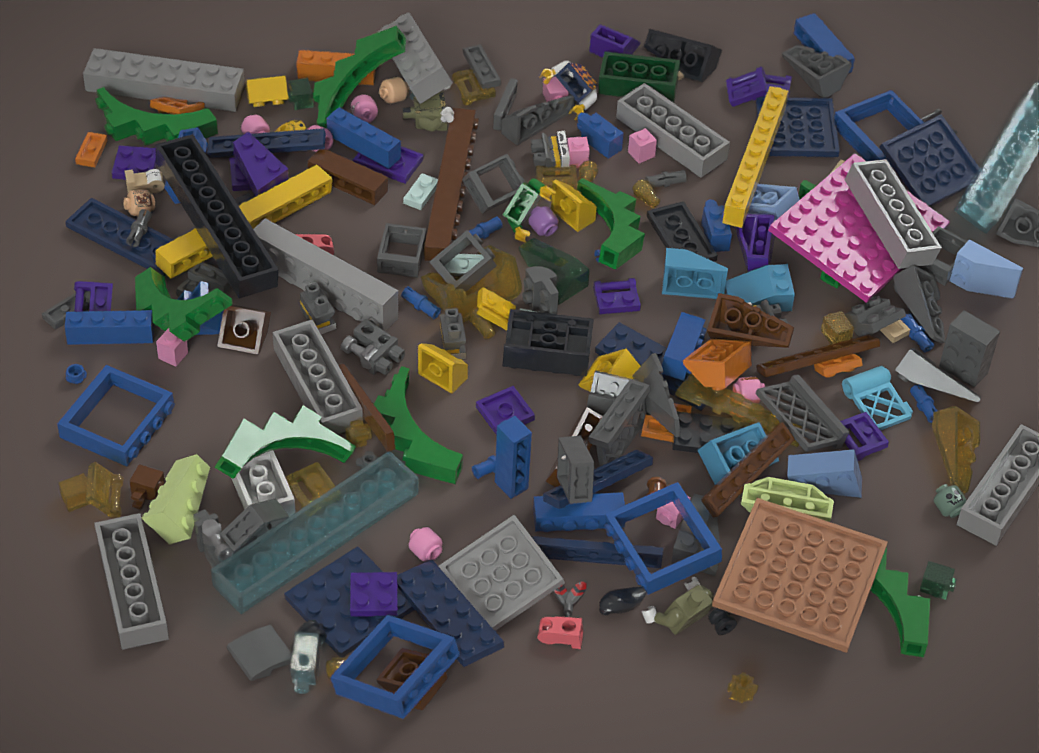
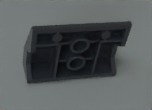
M510 309L502 367L587 376L594 319Z

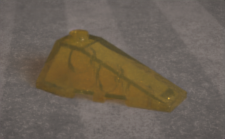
M952 406L933 412L932 427L951 485H956L961 492L968 493L973 473L970 467L971 463L976 461L977 456L974 454V451L980 444V422L960 408Z

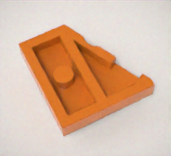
M169 97L150 100V108L157 109L159 113L169 114L199 111L204 109L205 104L198 102L188 105L187 100Z

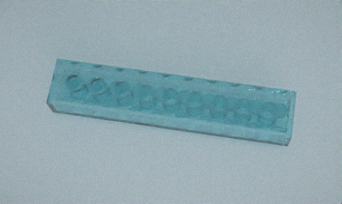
M1035 81L1022 96L954 209L955 212L985 234L999 221L1039 152L1038 81Z
M390 451L385 453L211 569L212 586L240 614L244 613L418 495L419 477Z

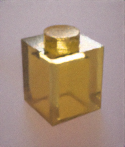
M842 311L830 313L823 317L821 332L830 344L852 339L854 327Z
M84 473L58 482L60 495L68 512L94 503L93 493H96L95 486L92 480H87Z

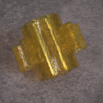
M363 420L350 422L351 427L345 429L346 439L350 443H354L357 448L367 446L366 440L372 438L369 425L367 423L363 424Z
M744 672L737 677L732 675V680L728 683L727 691L732 692L731 699H735L741 704L748 699L753 701L754 694L757 693L758 685L753 684L754 677H750Z

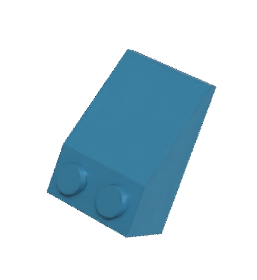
M666 248L662 294L717 299L718 293H725L728 268L689 250Z
M788 264L766 265L726 280V295L740 297L747 303L751 302L752 306L760 305L762 301L767 300L769 305L779 304L781 312L792 311L795 293Z
M760 422L710 440L697 450L715 485L766 436ZM778 457L769 466L779 461Z

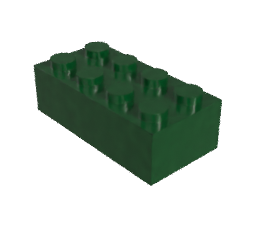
M604 52L599 75L598 94L624 97L645 83L674 103L679 80L680 60Z

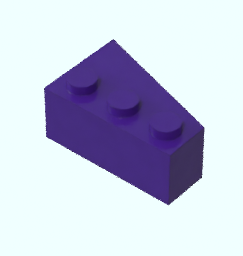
M247 132L233 142L234 158L255 197L288 180V168L251 133Z
M747 214L743 227L735 226L748 272L771 265L775 235L768 231V229L775 221V215Z

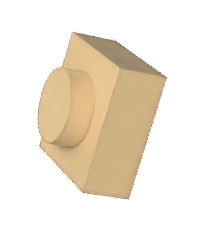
M898 320L880 329V331L892 343H895L908 336L910 329L901 320Z

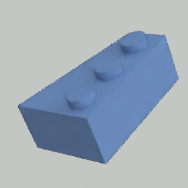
M855 450L788 455L787 477L789 481L814 485L824 494L862 498V475Z

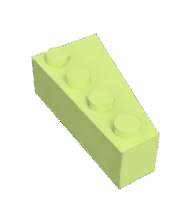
M197 454L175 461L165 478L166 483L160 486L157 491L159 495L155 500L151 501L149 505L150 510L144 513L141 518L168 544L190 539L195 525L193 515L198 513L210 467Z

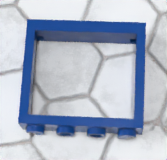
M892 90L835 112L834 118L837 131L866 162L885 160L887 158L854 122L888 110L907 130L924 123Z
M105 365L57 423L59 436L66 441L127 467L134 457L137 458L141 448L149 443L156 429H160L164 419L172 413L175 405L173 393ZM113 385L157 403L123 446L79 427Z
M678 482L605 514L606 524H604V527L607 530V535L613 537L617 552L619 554L623 553L627 568L630 571H634L637 584L644 587L648 595L722 562V548ZM673 502L704 550L650 574L620 525Z
M387 615L330 678L337 695L404 719L460 654L455 637ZM394 636L433 649L395 694L355 680Z

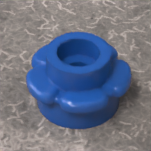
M72 364L66 370V380L69 383L78 384L83 382L87 373L81 365Z

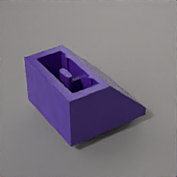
M600 24L591 34L589 52L600 57L604 56V52L632 55L641 42Z

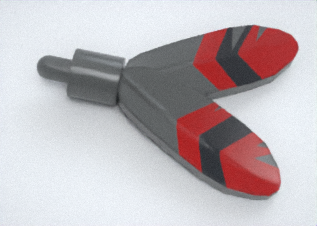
M585 582L577 583L569 593L564 585L553 591L558 601L564 607L563 614L565 617H570L573 614V606L584 595L587 586Z

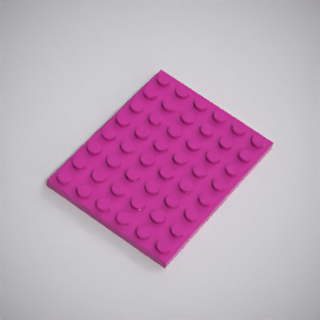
M854 153L774 221L768 231L867 303L902 269L897 268L845 182V178L853 163L866 162ZM907 191L932 233L938 226L943 229L948 227L950 221Z

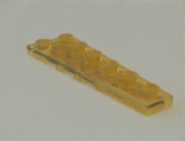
M692 373L680 385L675 394L677 397L701 406V403L713 407L712 411L717 414L724 412L732 415V420L739 423L748 422L752 425L760 422L766 434L780 423L773 413L763 408L762 405L753 403L744 398L743 395L727 388L724 390H712V387H704ZM792 423L793 426L801 429L800 425ZM794 440L791 445L798 447L799 443Z

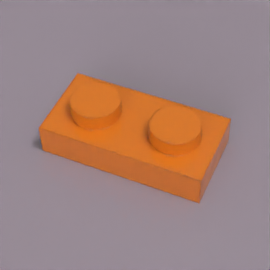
M88 132L75 158L76 164L96 167L108 141L107 135Z
M850 354L814 364L816 372L824 377H833L836 373L851 372L855 368L861 367L862 358L856 354Z

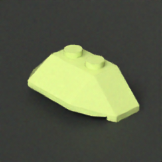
M772 477L744 485L741 505L749 512H751L756 498H760L828 522L831 521L834 501L814 485Z

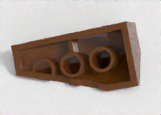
M718 293L707 329L710 339L751 341V346L789 348L794 331L793 326L773 315H768L756 306L748 304L744 299Z

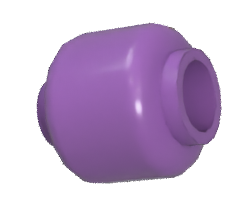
M538 206L531 211L529 224L539 236H550L558 229L559 219L548 206Z

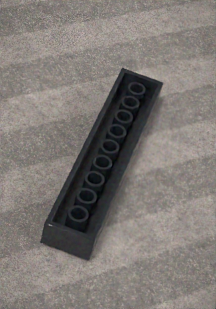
M192 134L155 144V162L238 298L278 287L279 269L195 136Z

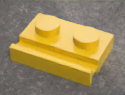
M484 287L478 291L477 307L479 310L477 314L507 330L510 309L516 310V305Z

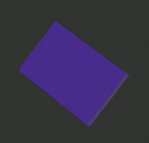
M401 146V158L389 169L359 152L353 159V162L406 184L424 160V154Z

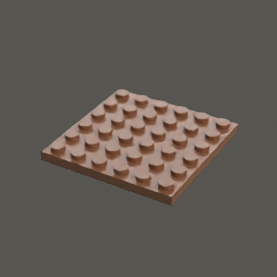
M756 498L713 599L712 606L847 653L888 542Z

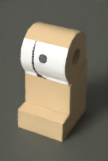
M152 169L147 172L134 174L133 170H125L128 193L131 190H148L150 194L161 192L165 187L163 174L160 170Z

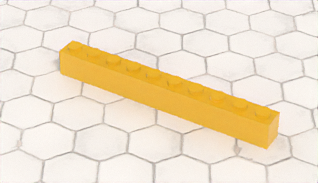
M769 87L725 204L722 222L724 224L743 227L785 112L789 90Z
M315 165L274 186L272 189L259 194L257 197L242 203L239 207L253 229L265 218L275 223L331 193L332 177L318 165ZM195 228L156 249V265L172 279L211 258L213 255Z

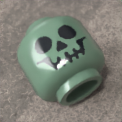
M947 484L942 485L936 490L937 494L933 500L941 514L951 518L957 517L960 514L961 508L967 501L958 486H948Z

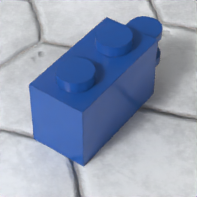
M587 113L578 114L577 128L582 131L581 137H587L590 146L608 159L622 150L624 134L622 131L597 113L592 116Z
M707 200L705 207H703L701 222L703 232L715 252L729 251L732 233L730 226L722 223L724 206H718L714 200Z

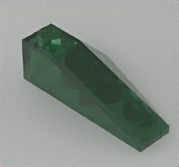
M535 238L519 247V252L529 267H545L557 275L558 305L588 287L590 269L576 257Z

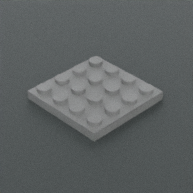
M515 515L439 565V568L495 631L565 584L561 575Z

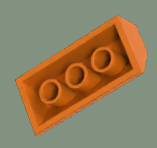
M299 50L297 59L298 80L321 81L333 77L335 62L355 54ZM376 69L370 72L359 84L374 85Z
M710 339L683 360V365L704 387H712V390H724L752 366L751 341Z

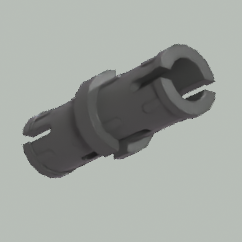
M685 170L670 173L665 171L659 175L646 176L645 184L647 189L684 183L687 180Z
M145 209L140 210L136 221L131 225V232L126 239L128 245L132 246L134 240L133 247L139 245L142 236L147 232V225L152 218L150 211L147 210L145 216H143Z

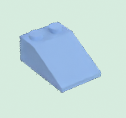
M758 184L747 214L775 215L776 221L800 200L797 188Z
M969 239L956 255L950 282L966 291L1014 298L1023 268Z

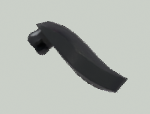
M630 587L610 591L601 598L599 611L605 616L610 613L629 612L643 601L646 590L644 587Z

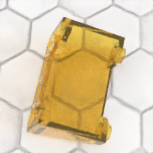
M491 245L487 246L495 255L493 260L497 266L466 292L463 289H455L454 285L450 283H443L441 275L435 272L422 276V284L427 293L444 312L446 309L457 308L458 313L462 315V321L466 322L478 316L477 299L478 291L484 287L507 301L520 295L522 282L515 256ZM457 276L454 279L457 281L462 276Z

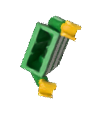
M533 178L529 183H522L503 213V216L507 218L509 225L515 233V239L526 243L525 237L530 236V232L524 230L521 224L530 217L531 211L536 207L541 197L550 202L551 194H556L555 190L544 185L538 179Z

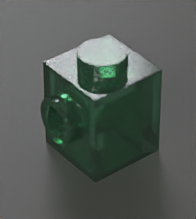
M308 78L289 81L288 101L293 104L294 110L314 107L313 92Z
M928 561L919 591L946 600L948 591L953 592L957 581V579L953 578L955 569Z

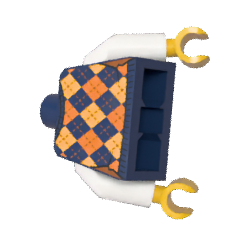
M563 61L552 67L551 70L544 69L539 77H546L543 82L544 84H548L553 75L556 76L579 103V105H575L569 111V114L572 111L577 113V117L574 120H577L578 114L584 113V110H587L597 100V90L595 88L598 86V83L582 64Z

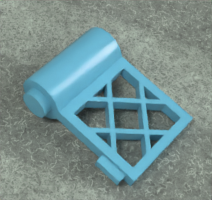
M883 366L867 370L842 381L845 395L849 399H853L861 413L867 412L873 421V414L885 418L883 423L876 424L880 430L911 419V414L913 413L907 401L903 403L890 383L891 374ZM888 391L892 397L891 401L879 397L880 393ZM866 398L875 401L873 408L864 405L861 400ZM877 402L889 406L888 411L884 412L875 409ZM891 408L899 409L903 415L895 416L890 414Z

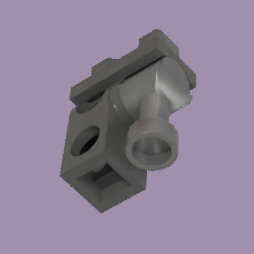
M367 319L363 320L354 329V337L347 336L341 344V350L348 354L353 352L360 357L361 366L369 369V373L375 375L377 372L387 375L393 366V363L389 360L393 359L400 363L405 357V350L398 346V339Z
M206 510L195 513L193 516L198 549L200 552L204 551L206 559L218 578L222 579L240 571L238 555L232 551L227 543H224L220 535L222 529L215 513L209 515Z

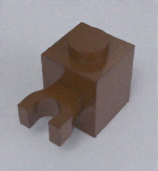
M138 465L129 480L131 499L135 500L132 507L141 510L145 499L152 501L159 495L157 491L160 486L166 483L163 471Z

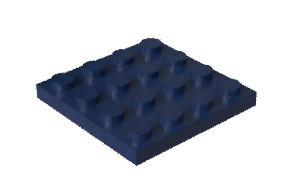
M766 97L756 98L757 119ZM787 98L786 109L768 156L839 157L840 151L833 100L831 98Z
M942 114L883 142L879 146L912 195L926 203L929 207L982 181L986 177Z
M358 546L284 593L285 599L306 622L316 620L319 623L320 629L324 630L327 634L325 642L340 658L355 650L386 617L350 616L351 573L383 572ZM397 586V616L392 617L402 619L415 609Z

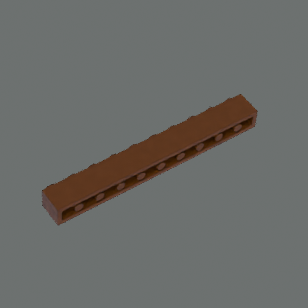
M452 109L454 111V119L449 123L424 246L425 261H431L448 247L453 240L457 239L458 229L456 226H460L461 214H458V212L463 210V200L461 198H465L466 186H464L462 179L469 173L466 171L471 168V158L469 156L473 157L474 145L472 143L476 142V132L474 130H478L479 126L476 110Z

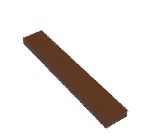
M870 334L757 364V372L764 377L777 375L880 347V339Z
M344 364L338 365L363 409L364 420L387 452L395 450L394 431Z
M783 422L778 423L701 499L713 518L718 517L744 491V485L751 484L795 440Z

